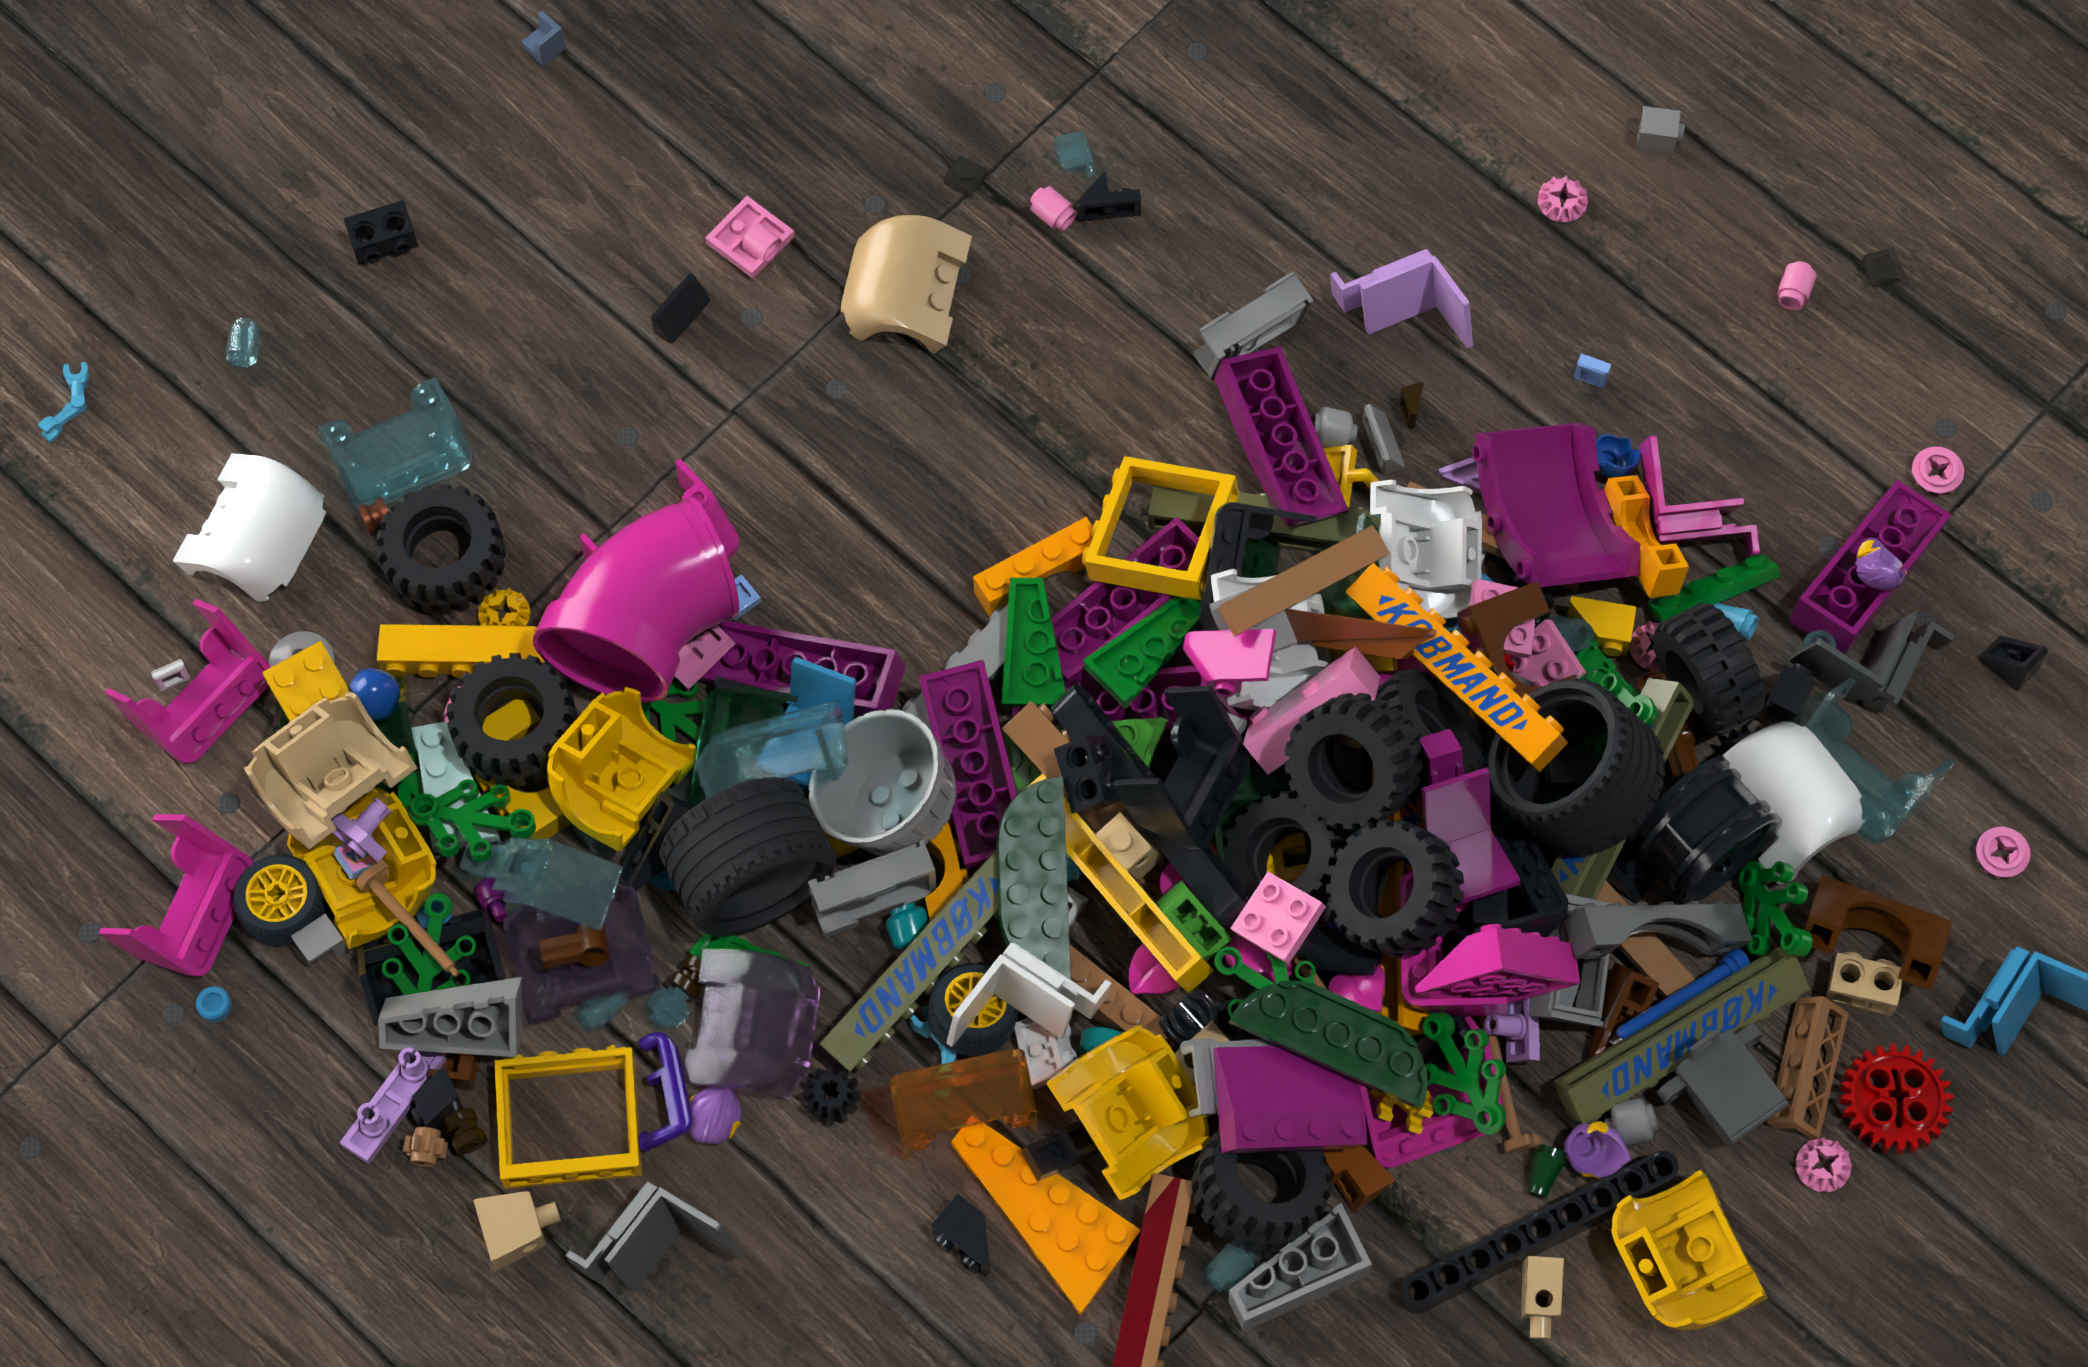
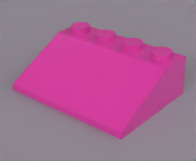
M1489 924L1480 928L1481 932L1468 935L1415 986L1416 994L1443 999L1507 997L1508 1005L1580 984L1577 959H1575L1571 943L1560 941V938L1557 936L1541 937L1539 932L1522 933L1520 928L1503 929L1500 924Z

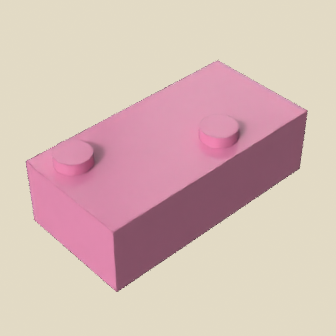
M1355 646L1268 709L1263 706L1256 710L1249 718L1251 721L1243 745L1267 775L1283 765L1285 761L1289 760V756L1285 755L1286 743L1292 740L1289 734L1293 727L1300 723L1301 717L1329 699L1336 698L1341 694L1352 693L1355 696L1358 693H1365L1372 696L1371 701L1375 700L1380 676Z

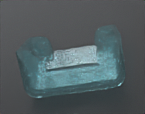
M436 377L420 383L412 390L410 398L413 410L357 434L354 433L352 426L345 420H334L317 427L345 490L356 509L362 504H373L375 499L383 497L385 504L404 497L405 494L411 491H418L424 486L432 485L460 473L471 464L472 452L458 416Z

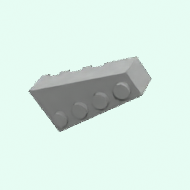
M522 977L386 998L378 1019L379 1049L403 1050L404 1048L411 1047L415 1051L516 1057L522 1039Z
M1342 1203L1333 1208L1323 1219L1315 1222L1302 1236L1292 1243H1288L1272 1259L1264 1262L1229 1290L1228 1302L1243 1332L1370 1276L1372 1263Z

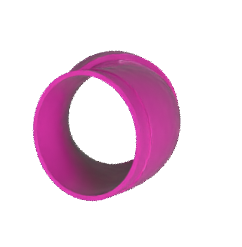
M693 497L685 498L677 504H669L640 517L620 529L601 544L578 568L565 586L559 599L551 602L546 607L533 636V645L541 658L554 666L556 671L566 678L601 694L603 692L607 695L614 691H624L625 687L641 692V703H651L663 699L667 695L679 667L680 657L678 653L684 645L702 631L716 626L724 620L737 618L739 615L738 593L727 555L717 531L702 505Z

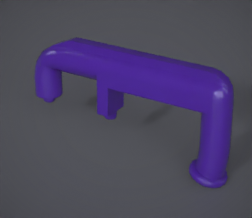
M653 1032L640 1038L639 1047L645 1052L658 1047L662 1068L647 1075L646 1083L649 1086L652 1084L655 1086L662 1084L670 1124L650 1133L647 1131L640 1133L639 1147L644 1152H648L651 1148L660 1146L685 1134L692 1125V1115L678 1047L669 1036L662 1032Z

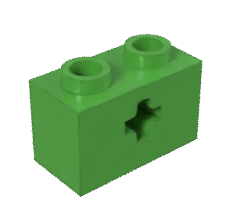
M1182 880L1156 902L1166 917L1206 961L1232 939L1226 929L1211 915L1208 909Z

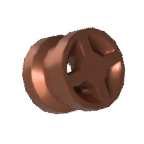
M383 497L375 499L373 504L358 506L369 535L376 534L377 530L382 528L380 523L384 515H390Z

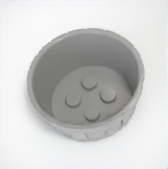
M894 709L878 710L850 721L843 726V729H839L826 743V747L822 749L817 757L814 770L811 773L809 803L821 828L825 829L824 831L847 845L860 847L871 854L883 856L913 844L919 847L918 841L924 840L925 845H927L930 840L932 841L940 833L943 825H946L949 820L952 807L955 804L956 782L953 769L943 755L939 742L922 720L908 712L905 713V711Z

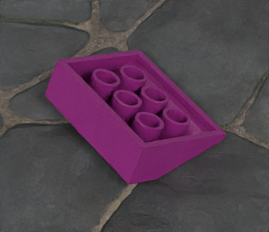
M1280 1046L1213 1048L1221 1154L1353 1149L1368 1144L1365 1108L1357 1081Z

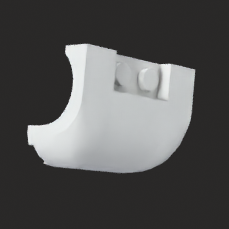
M232 453L218 478V481L225 489L219 495L217 503L208 520L203 524L200 534H187L173 562L188 575L193 576L195 571L199 570L211 572L236 584L254 600L259 602L269 601L268 595L274 592L281 584L284 586L288 585L316 535L326 514V511L322 508L324 495L306 479L275 460L263 456Z
M1396 480L1371 482L1370 515L1381 518L1379 535L1390 552L1385 558L1379 560V568L1383 570L1387 566L1400 578V581L1397 583L1400 588L1405 591L1410 587L1423 599L1420 606L1427 612L1433 608L1445 620L1457 619V613L1469 607L1472 581L1481 579L1482 519L1481 511H1475L1470 497L1473 491L1465 486L1416 489L1396 485Z
M1236 569L1210 575L1214 602L1251 589L1274 576L1244 578L1236 576ZM1321 593L1315 594L1289 609L1324 613ZM1299 641L1297 645L1273 653L1269 680L1242 682L1241 691L1231 697H1227L1228 705L1254 711L1263 706L1268 709L1332 663L1330 648L1312 646V641Z
M1785 721L1770 725L1745 737L1723 755L1730 763L1729 769L1735 768L1740 773L1741 781L1759 801L1765 800L1771 807L1770 813H1777L1783 820L1776 835L1761 851L1762 855L1758 860L1766 869L1772 868L1778 861L1791 864L1794 870L1791 881L1797 877L1799 870L1814 855L1834 841L1856 833L1865 821L1862 819L1860 798L1863 797L1815 734L1806 726L1801 727L1792 722Z

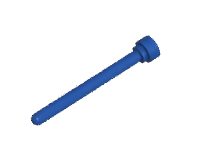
M1734 948L1724 954L1718 967L1618 1027L1616 1031L1617 1036L1620 1039H1627L1711 986L1750 964L1747 955L1739 948Z

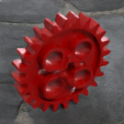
M1891 1043L1888 1052L1885 1053L1881 1045H1878L1875 1049V1056L1866 1050L1862 1055L1863 1061L1855 1058L1851 1065L1854 1070L1847 1069L1844 1077L1848 1081L1842 1082L1840 1090L1847 1094L1841 1096L1839 1103L1849 1107L1844 1109L1842 1117H1853L1848 1126L1849 1130L1859 1127L1861 1132L1858 1140L1869 1136L1871 1138L1870 1148H1874L1880 1142L1883 1144V1153L1885 1154L1891 1146H1895L1897 1154L1901 1155L1906 1145L1912 1153H1915L1918 1149V1142L1927 1148L1931 1143L1930 1137L1937 1140L1942 1134L1939 1128L1945 1129L1949 1121L1945 1117L1952 1114L1953 1108L1945 1104L1951 1103L1954 1095L1944 1093V1091L1949 1088L1951 1082L1940 1081L1939 1078L1942 1076L1944 1069L1933 1071L1931 1067L1935 1059L1931 1058L1926 1062L1922 1061V1050H1919L1912 1056L1910 1055L1909 1045H1906L1902 1052H1897L1895 1044ZM1892 1070L1897 1072L1896 1098L1897 1100L1902 1101L1900 1106L1898 1107V1110H1896V1099L1891 1097L1892 1093L1895 1090V1082L1893 1074L1891 1072ZM1870 1078H1880L1886 1087L1876 1088L1870 1082ZM1904 1078H1915L1919 1082L1920 1087L1912 1088L1908 1086ZM1881 1110L1885 1112L1888 1116V1121L1877 1120L1872 1111ZM1907 1111H1918L1922 1115L1923 1120L1914 1121L1908 1116ZM1897 1112L1901 1128L1896 1126L1895 1117Z

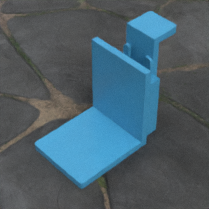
M795 657L791 666L789 706L757 763V768L775 774V777L796 782L805 795L809 788L814 764L820 752L839 729H843V726L853 720L856 680Z
M2017 946L2015 950H2010L1965 1024L1946 1015L1943 1016L1940 1021L1943 1035L1971 1048L1981 1031L1985 1032L1988 1026L1992 1024L1997 1053L2004 1057L2043 992L2088 1011V974L2036 951L2031 956L2029 951Z

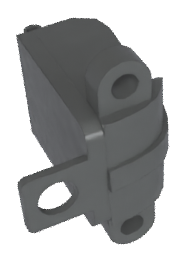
M1755 1023L1747 1026L1737 1034L1730 1030L1720 1035V1031L1716 1029L1690 1047L1689 1057L1675 1069L1676 1077L1668 1081L1657 1091V1095L1665 1105L1674 1102L1684 1094L1688 1095L1718 1137L1728 1146L1740 1140L1789 1105L1785 1096L1748 1050L1764 1036Z

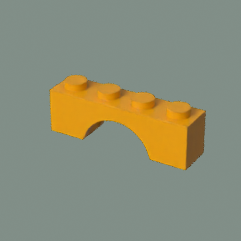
M1638 475L1608 478L1604 491L1613 511L1610 519L1615 526H1622L1630 537L1640 543V576L1637 577L1648 597L1679 594L1689 565L1676 543L1660 545L1657 541L1650 522V496Z
M1087 517L973 576L974 593L989 617L997 608L1001 606L1004 608L1008 604L1010 578L1045 579L1058 572L1071 571L1077 573L1086 568L1082 564L1083 552L1086 547H1090L1093 539V526Z
M952 813L946 825H943L940 833L926 845L928 852L936 856L945 869L940 885L925 897L926 910L930 921L969 880L967 869H960L958 858L963 856L959 839H953L951 828L955 827Z

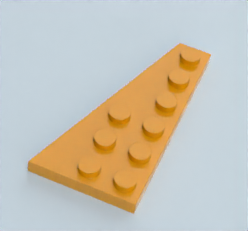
M971 1115L951 1141L952 1147L988 1191L991 1199L1000 1207L1010 1224L1037 1260L1043 1264L1056 1285L1064 1292L1081 1317L1137 1240L1141 1230L1058 1173L1037 1181L1021 1153L1023 1149Z

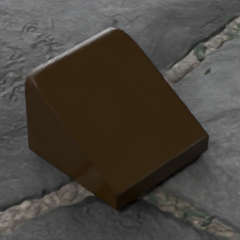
M1424 382L1404 386L1400 390L1399 405L1410 429L1415 428Z

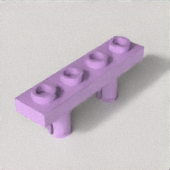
M375 797L374 801L356 820L354 818L350 820L342 813L337 814L331 820L336 827V830L332 833L344 844H348L362 858L368 854L379 862L387 851L372 838V833L392 811Z
M1531 998L1508 1004L1507 1015L1493 1014L1485 1018L1484 1029L1487 1034L1506 1036V1063L1517 1064L1540 1061L1539 1017L1529 1016Z
M411 1047L404 1048L399 1054V1063L371 1101L359 1107L357 1111L358 1118L339 1142L341 1147L367 1164H370L415 1102L412 1095L430 1079V1069L439 1070L450 1056V1053L415 1051Z

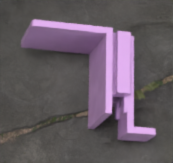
M1428 249L1375 269L1373 273L1344 284L1337 272L1330 274L1332 295L1344 313L1363 306L1365 331L1368 335L1437 307L1465 347L1470 348L1473 346L1469 301L1436 256H1432Z

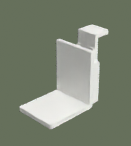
M1010 943L1003 952V955H999L955 1011L946 1043L953 1047L993 994L1062 1039L1066 1034L1073 1009L1091 1019L1108 997L1112 983L1106 979L1096 993L1092 995L1017 944Z

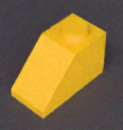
M1571 596L1567 616L1588 641L1592 636L1599 644L1598 648L1606 655H1628L1636 607Z

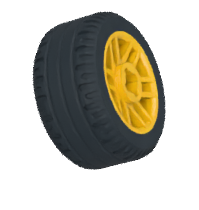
M274 854L253 862L251 866H248L243 871L234 890V908L242 926L251 937L269 946L282 947L295 944L291 936L324 915L326 910V900L311 869L305 861L292 855Z
M980 963L957 965L943 973L932 988L927 1007L929 1027L937 1041L941 1045H945V1048L950 1051H955L956 1054L959 1053L972 1057L990 1054L1001 1048L1014 1031L1019 1011L993 994L953 1047L946 1043L955 1011L991 966L980 965Z

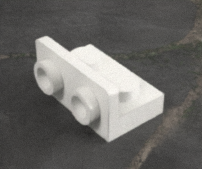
M1029 1017L1016 1022L1014 1029L1030 1088L1037 1089L1047 1085V1081L1078 1059L1069 1039L1071 1035L1070 1025H1068L1066 1034L1061 1039Z

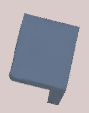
M541 11L537 14L539 28L522 41V47L544 67L566 49L562 28Z

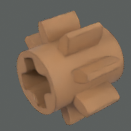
M417 1127L413 1136H405L403 1152H406V1156H411V1164L420 1167H435L438 1158H446L448 1143L445 1142L444 1138H440L441 1131L429 1127Z

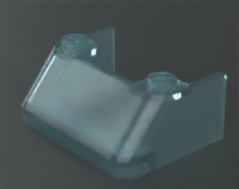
M1849 678L1828 693L1805 726L1815 734L1855 784L1863 797L1860 798L1862 819L1865 821L1858 831L1870 841L1882 843L1892 837L1929 798L1955 761L1949 758L1930 772L1927 778L1918 772H1908L1897 783H1894L1845 743L1852 732L1853 723L1851 717L1839 707V704L1856 682L1854 679Z
M839 702L823 703L733 727L716 734L694 762L706 798L749 780L764 777L786 778L816 770V773L819 775L824 774L825 778H831L832 781L839 780L849 764L843 714Z

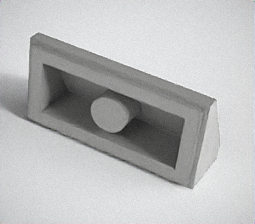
M1371 404L1365 405L1362 421L1381 473L1385 475L1403 470L1405 464L1386 414Z

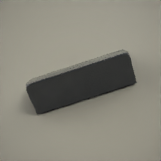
M692 273L688 274L651 316L654 333L668 343H674L710 302L708 294L695 275Z

